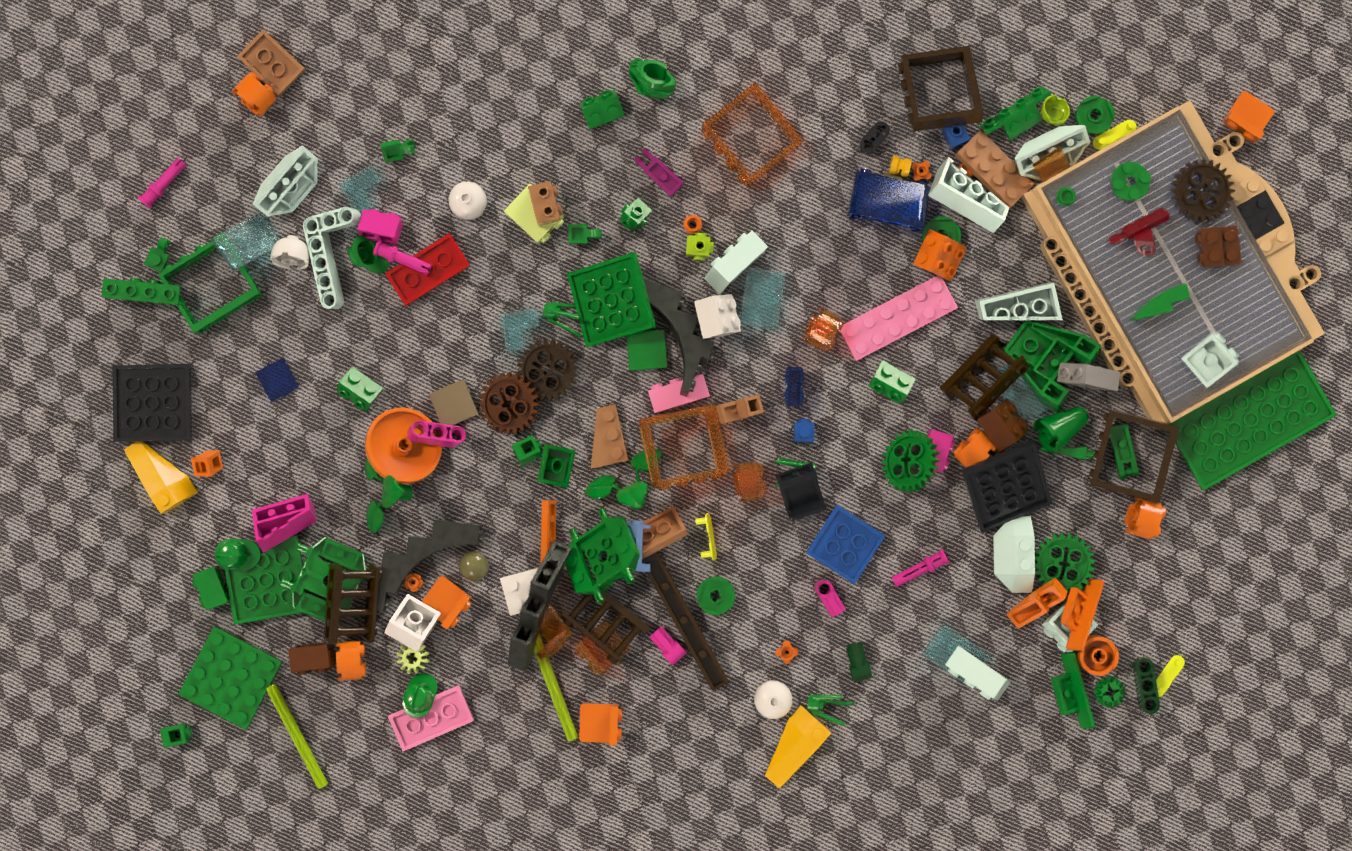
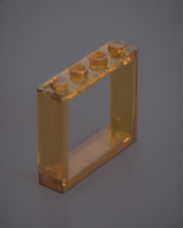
M756 82L704 122L701 127L704 137L707 140L711 139L715 144L713 146L715 151L719 155H724L727 159L725 161L727 166L731 170L735 169L739 174L737 176L739 181L744 185L747 184L749 187L803 144L801 137ZM752 94L791 144L750 176L711 126Z
M715 404L638 420L653 488L659 487L660 491L671 488V484L677 483V486L680 487L689 485V480L695 479V483L707 481L706 477L708 476L717 479L724 477L723 473L730 472ZM705 415L716 469L662 480L650 426Z

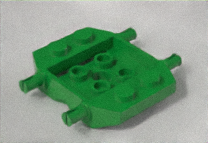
M605 508L598 510L601 523L582 536H578L576 528L568 531L572 539L569 547H572V551L565 563L576 593L594 595L597 604L605 601L602 592L608 589L614 581L624 577L627 584H632L635 581L632 572L636 570L640 557L626 519L623 517L609 518ZM583 551H585V555L588 558V561L592 568V573L596 578L595 583L588 568V565L586 563V560L584 558V555L582 553ZM607 552V559L603 562L602 557Z
M323 537L312 547H307L300 543L297 544V546L303 549L296 547L295 550L306 554L307 558L296 582L292 583L282 578L281 582L288 585L280 583L279 586L291 591L293 609L325 621L326 601L303 591L306 589L327 598V586L324 585L323 579L328 576L330 563L318 559V556L354 571L367 570L365 568L364 553ZM368 578L344 579L342 581V589L357 590L361 580H368ZM343 598L340 604L341 609H352L350 605L353 598Z

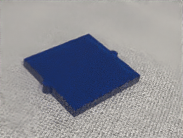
M284 358L272 364L268 363L266 367L255 372L271 402L282 396H287V393L299 387Z

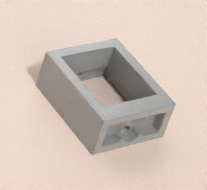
M1060 363L1057 382L1086 389L1118 391L1121 372L1089 364Z

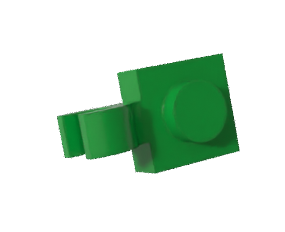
M414 139L406 140L402 144H400V140L380 143L385 163L403 160V154H413L416 152Z
M568 224V244H588V238L602 239L601 229L588 230V224Z
M160 237L157 249L151 247L143 265L162 272L170 258L166 251L171 241Z

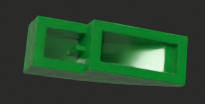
M1187 283L1170 288L1148 300L1131 316V322L1173 311L1172 303L1190 298Z

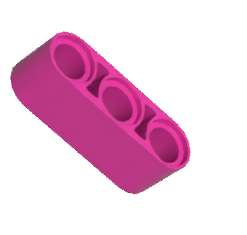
M416 421L408 429L407 437L415 443L456 448L465 440L466 432L459 426ZM414 428L419 429L421 435L416 434ZM433 431L438 432L440 438L435 437ZM452 434H456L459 440H454Z

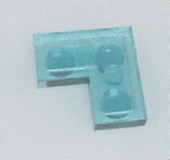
M371 164L338 184L351 207L357 209L362 216L363 209H374L366 191L382 183Z
M537 307L499 315L507 353L526 349L522 330L541 327Z

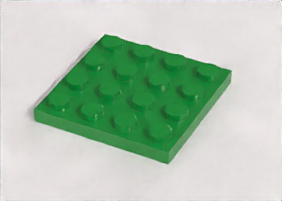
M636 252L567 273L577 315L580 316L579 322L586 347H592L656 327Z
M298 535L291 536L265 553L260 549V561L251 569H225L234 625L303 613L293 609L291 591L279 586L280 583L288 585L281 582L282 578L292 583L296 582L303 567L302 553L295 550L296 547L301 549V547L297 546L300 543Z
M214 626L178 695L247 730L267 693L266 688L273 682L283 661Z

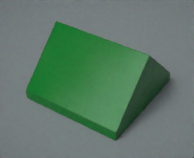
M545 444L537 482L568 488L575 450Z

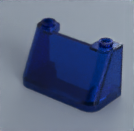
M864 168L855 172L846 218L855 219L862 216L861 220L878 221L901 226L904 229L909 227L911 232L921 233L924 230L929 202L928 194L931 189L927 185L928 182L917 180L915 183L871 173V170Z

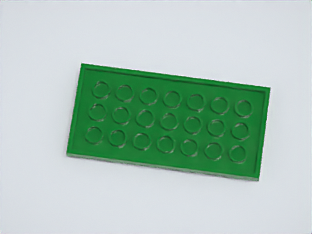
M1299 350L1169 424L1180 426L1175 445L1200 489L1204 491L1337 416Z

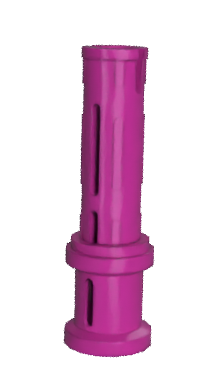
M177 157L154 184H149L146 192L137 198L151 209L152 204L159 197L163 196V191L187 165Z
M381 239L378 240L373 251L374 256H382L388 259L390 263L396 261L426 276L429 274L427 269L431 270L432 264L399 251L397 246H389L383 243Z
M940 549L938 553L930 557L926 556L923 559L924 561L892 576L896 587L928 571L933 573L936 568L944 564H950L944 551Z

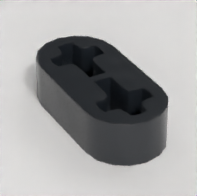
M877 122L867 132L859 144L861 152L871 154L879 147L890 132L887 123ZM877 127H884L885 135L881 133L878 137H876L875 134L878 131ZM871 139H873L874 142L871 144L872 149H865L864 141L869 142Z

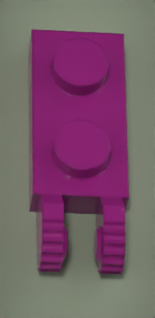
M644 148L642 150L643 155L652 162L646 166L640 158L636 157L634 159L635 163L671 198L684 183L664 163Z

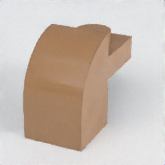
M759 394L716 406L721 424L764 413Z

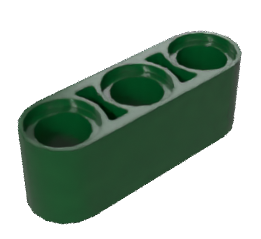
M1137 657L1133 661V673L1138 706L1142 711L1154 714L1160 708L1154 664L1148 658ZM1146 661L1147 668L1141 671L1139 665L1141 662ZM1148 680L1150 687L1147 690H1143L1142 684ZM1151 699L1153 705L1150 709H1146L1145 703Z

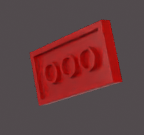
M449 233L412 256L432 264L431 270L427 269L429 271L427 276L402 264L389 270L385 275L404 305L408 306L471 265Z

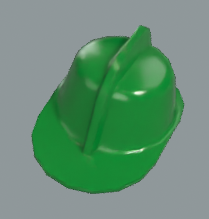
M365 236L356 237L352 246L347 249L351 262L357 267H365L376 274L387 271L389 267L388 259L379 255H373L376 243Z
M226 539L217 545L214 555L218 565L224 569L247 570L257 565L260 561L261 553L257 544L251 540Z
M421 673L410 680L403 695L402 703L403 709L408 716L421 718L430 711L438 687L437 681L433 676Z

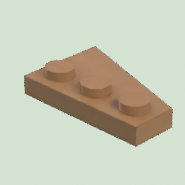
M616 404L597 408L591 469L628 461Z

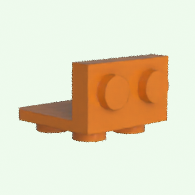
M1243 91L1222 122L1229 129L1240 133L1247 141L1254 143L1263 136V129L1273 116L1274 110L1247 91Z
M929 229L913 264L945 280L951 281L964 257L966 246Z
M440 576L421 602L440 612L438 620L442 623L441 626L449 629L457 625L460 620L458 617L462 611L466 612L470 607L472 596L446 577Z
M582 703L580 706L579 740L581 742L609 743V745L617 746L622 736V729H618V721H622V709H619V704Z

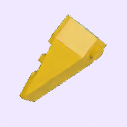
M135 442L124 449L149 497L161 514L168 513L198 493L196 487L185 473L164 459L145 442Z
M802 705L788 719L765 774L778 788L804 764L831 734V731Z

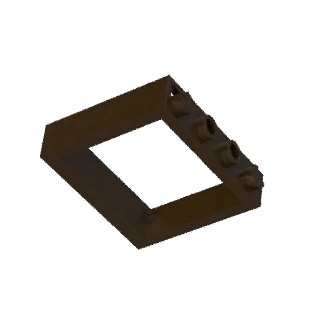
M970 46L901 55V62L898 63V73L902 74L903 77L901 89L906 92L904 104L905 108H909L907 119L909 124H912L913 132L982 122L984 112ZM961 60L971 110L919 117L910 67Z
M1110 409L1109 413L1104 415L1102 424H1106L1104 432L1100 431L1098 443H1101L1100 450H1095L1093 461L1096 462L1095 469H1090L1088 477L1091 480L1090 485L1160 503L1180 426ZM1114 418L1170 431L1153 494L1098 480Z

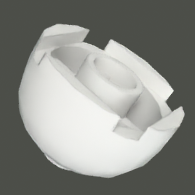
M470 181L461 182L451 190L449 206L457 217L464 220H474L480 217L485 210L487 196L478 184Z
M293 235L278 240L272 248L270 257L272 263L278 267L290 269L289 265L298 266L297 270L307 268L310 259L308 246L299 240L297 236Z
M769 680L757 688L754 695V703L757 711L762 716L768 719H778L790 711L792 694L784 683L777 680Z

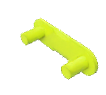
M1126 120L1093 139L1094 148L1101 150L1136 130V123L1132 120Z
M706 513L704 518H697L695 520L696 525L706 524L709 537L710 551L701 552V558L711 557L715 561L717 559L712 521L710 514Z
M1179 655L1173 656L1156 679L1159 697L1164 695L1184 667L1185 661L1183 657Z

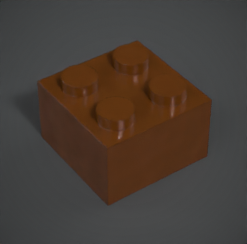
M1008 398L991 408L977 420L998 452L1017 442L1029 431L1026 421L1019 416L1015 405Z
M328 642L294 646L288 649L290 671L296 672L297 675L308 674V672H312L315 669L316 673L331 670V667L336 664L334 644H329Z

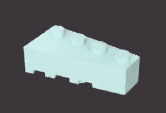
M948 157L937 170L928 196L994 233L1005 221L1009 207L993 193H987L983 190L980 182L977 180L974 182L966 175L967 172L962 167L958 169L952 164L954 161Z
M1052 282L975 301L978 316L981 320H1063L1055 284Z

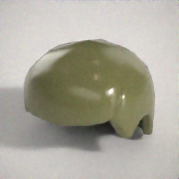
M471 551L461 557L459 568L461 574L466 579L478 581L487 575L489 563L484 555L477 551Z

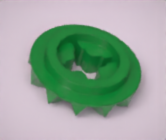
M1104 677L1097 682L1094 695L1102 706L1115 707L1122 703L1125 697V687L1115 677ZM1109 687L1112 690H1117L1115 691V693L1112 694V698H1110L1109 695L1104 694L1108 691Z

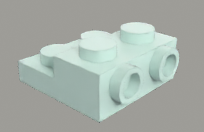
M1211 332L1181 358L1206 388L1239 363L1237 359L1239 355L1232 347L1228 349L1225 346L1226 340L1220 333L1215 334Z
M1066 600L1057 611L1053 612L1043 622L1042 626L1045 628L1044 633L1048 637H1053L1058 642L1057 647L1061 651L1069 653L1074 651L1066 648L1071 631L1060 623ZM1094 620L1092 621L1089 634L1098 626Z

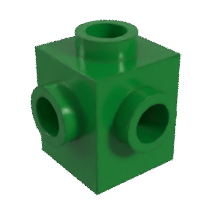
M637 198L631 205L627 203L621 210L623 214L619 221L632 232L637 228L641 230L647 224L648 220L646 219L652 210Z

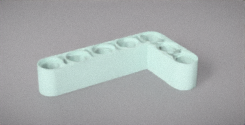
M342 207L306 218L303 223L320 302L327 309H339L344 304L329 233L357 225L360 222L361 214L354 208ZM349 212H351L352 217L348 221L347 215ZM333 217L334 224L331 226L330 219ZM314 222L317 223V228L315 230H313ZM319 240L321 241L320 249H318L317 243ZM323 259L326 261L324 268L321 265ZM328 277L330 279L329 286L326 285V279ZM332 296L335 300L333 305H331L330 299Z

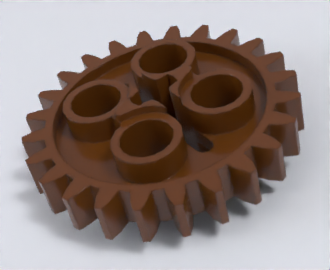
M508 372L506 376L504 373H500L499 377L497 375L493 376V381H486L488 386L482 387L485 393L479 394L483 398L482 401L478 402V404L483 405V408L479 409V411L485 412L482 419H489L486 425L494 424L492 430H496L499 427V433H503L506 429V433L509 435L513 429V432L517 434L519 433V428L521 431L526 430L525 425L528 427L532 425L530 420L534 421L537 419L533 414L540 412L535 408V406L541 405V403L535 401L540 395H534L533 392L537 388H530L532 381L525 383L526 376L519 379V373H516L514 376H512V372ZM511 385L516 388L515 395H512L509 391ZM495 394L500 398L499 404H496L493 400ZM511 400L512 404H510V406H507L506 403H508V401ZM520 402L526 407L524 412L519 410L518 405ZM504 411L509 414L508 421L503 419L502 414Z

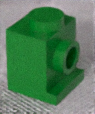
M533 435L512 445L513 452L521 468L525 464L542 457L541 451L543 447L539 440L535 441Z
M186 723L166 726L160 729L163 748L188 743L192 737V729ZM177 730L180 731L181 737L176 735Z

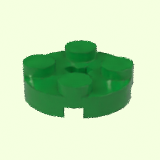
M1100 96L1085 98L1075 111L1077 125H1085L1087 133L1092 135H1098L1108 130L1115 117L1112 104L1107 99L1100 98ZM1094 110L1095 113L1100 114V116L1097 117V120H1094V118L1090 117V115L1092 114L1091 111Z
M1125 162L1119 165L1110 177L1114 195L1123 201L1140 199L1147 193L1150 187V173L1147 172L1144 166L1136 162ZM1134 178L1135 185L1127 186L1128 182L1125 179Z
M935 217L923 229L922 241H924L930 229L938 233L943 231V234H946L947 237L960 243V228L949 217Z
M713 576L706 578L699 585L697 601L706 613L720 615L733 606L735 592L728 580ZM718 590L721 599L717 598L716 601H713V597L710 594Z

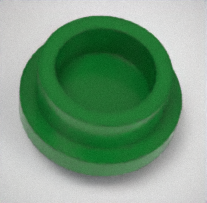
M1063 187L1057 192L1056 200L1061 206L1068 207L1075 202L1076 193L1070 187Z

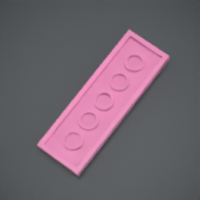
M935 276L841 325L838 329L855 361L958 307L944 280L939 276Z

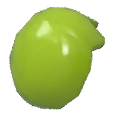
M1051 95L1046 98L1041 106V116L1048 124L1062 125L1070 116V107L1065 99L1058 98L1057 95Z

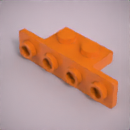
M1088 579V585H1085L1083 592L1078 588L1070 589L1060 621L1071 631L1066 645L1068 650H1084L1105 583L1103 580Z

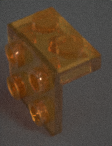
M551 605L547 607L539 630L548 644L537 653V656L540 660L546 656L551 658L566 645L565 641L573 634Z
M604 621L590 633L599 639L610 626L609 622ZM615 631L604 645L614 652L623 639ZM584 637L576 644L578 648L575 650L581 659H587L590 663L588 667L594 674L602 675L613 664L606 658L608 655L587 637ZM629 647L619 656L620 658L629 651Z

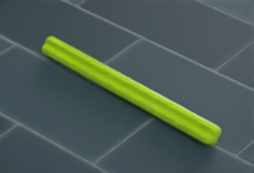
M538 634L534 649L536 659L567 741H574L578 738L577 732L540 634Z
M273 684L267 687V693L317 788L325 787L328 782L277 685Z

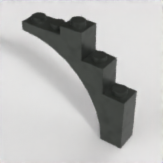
M644 279L652 312L658 315L669 327L679 345L684 366L680 395L687 397L689 391L693 392L696 381L693 379L695 374L699 375L702 364L707 365L708 359L712 360L716 351V349H713L714 342L696 336L700 324H697L698 317L681 311L684 300L681 299L683 292Z

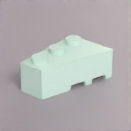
M753 231L748 235L743 233L737 239L738 244L736 246L730 245L724 251L725 256L723 258L717 257L711 263L712 268L704 279L719 295L768 248Z
M960 646L956 648L945 664L949 667V673L955 677H958V675L962 676L965 679L964 683L972 689L975 686L981 690L979 694L988 700L993 698L998 701L1011 683Z

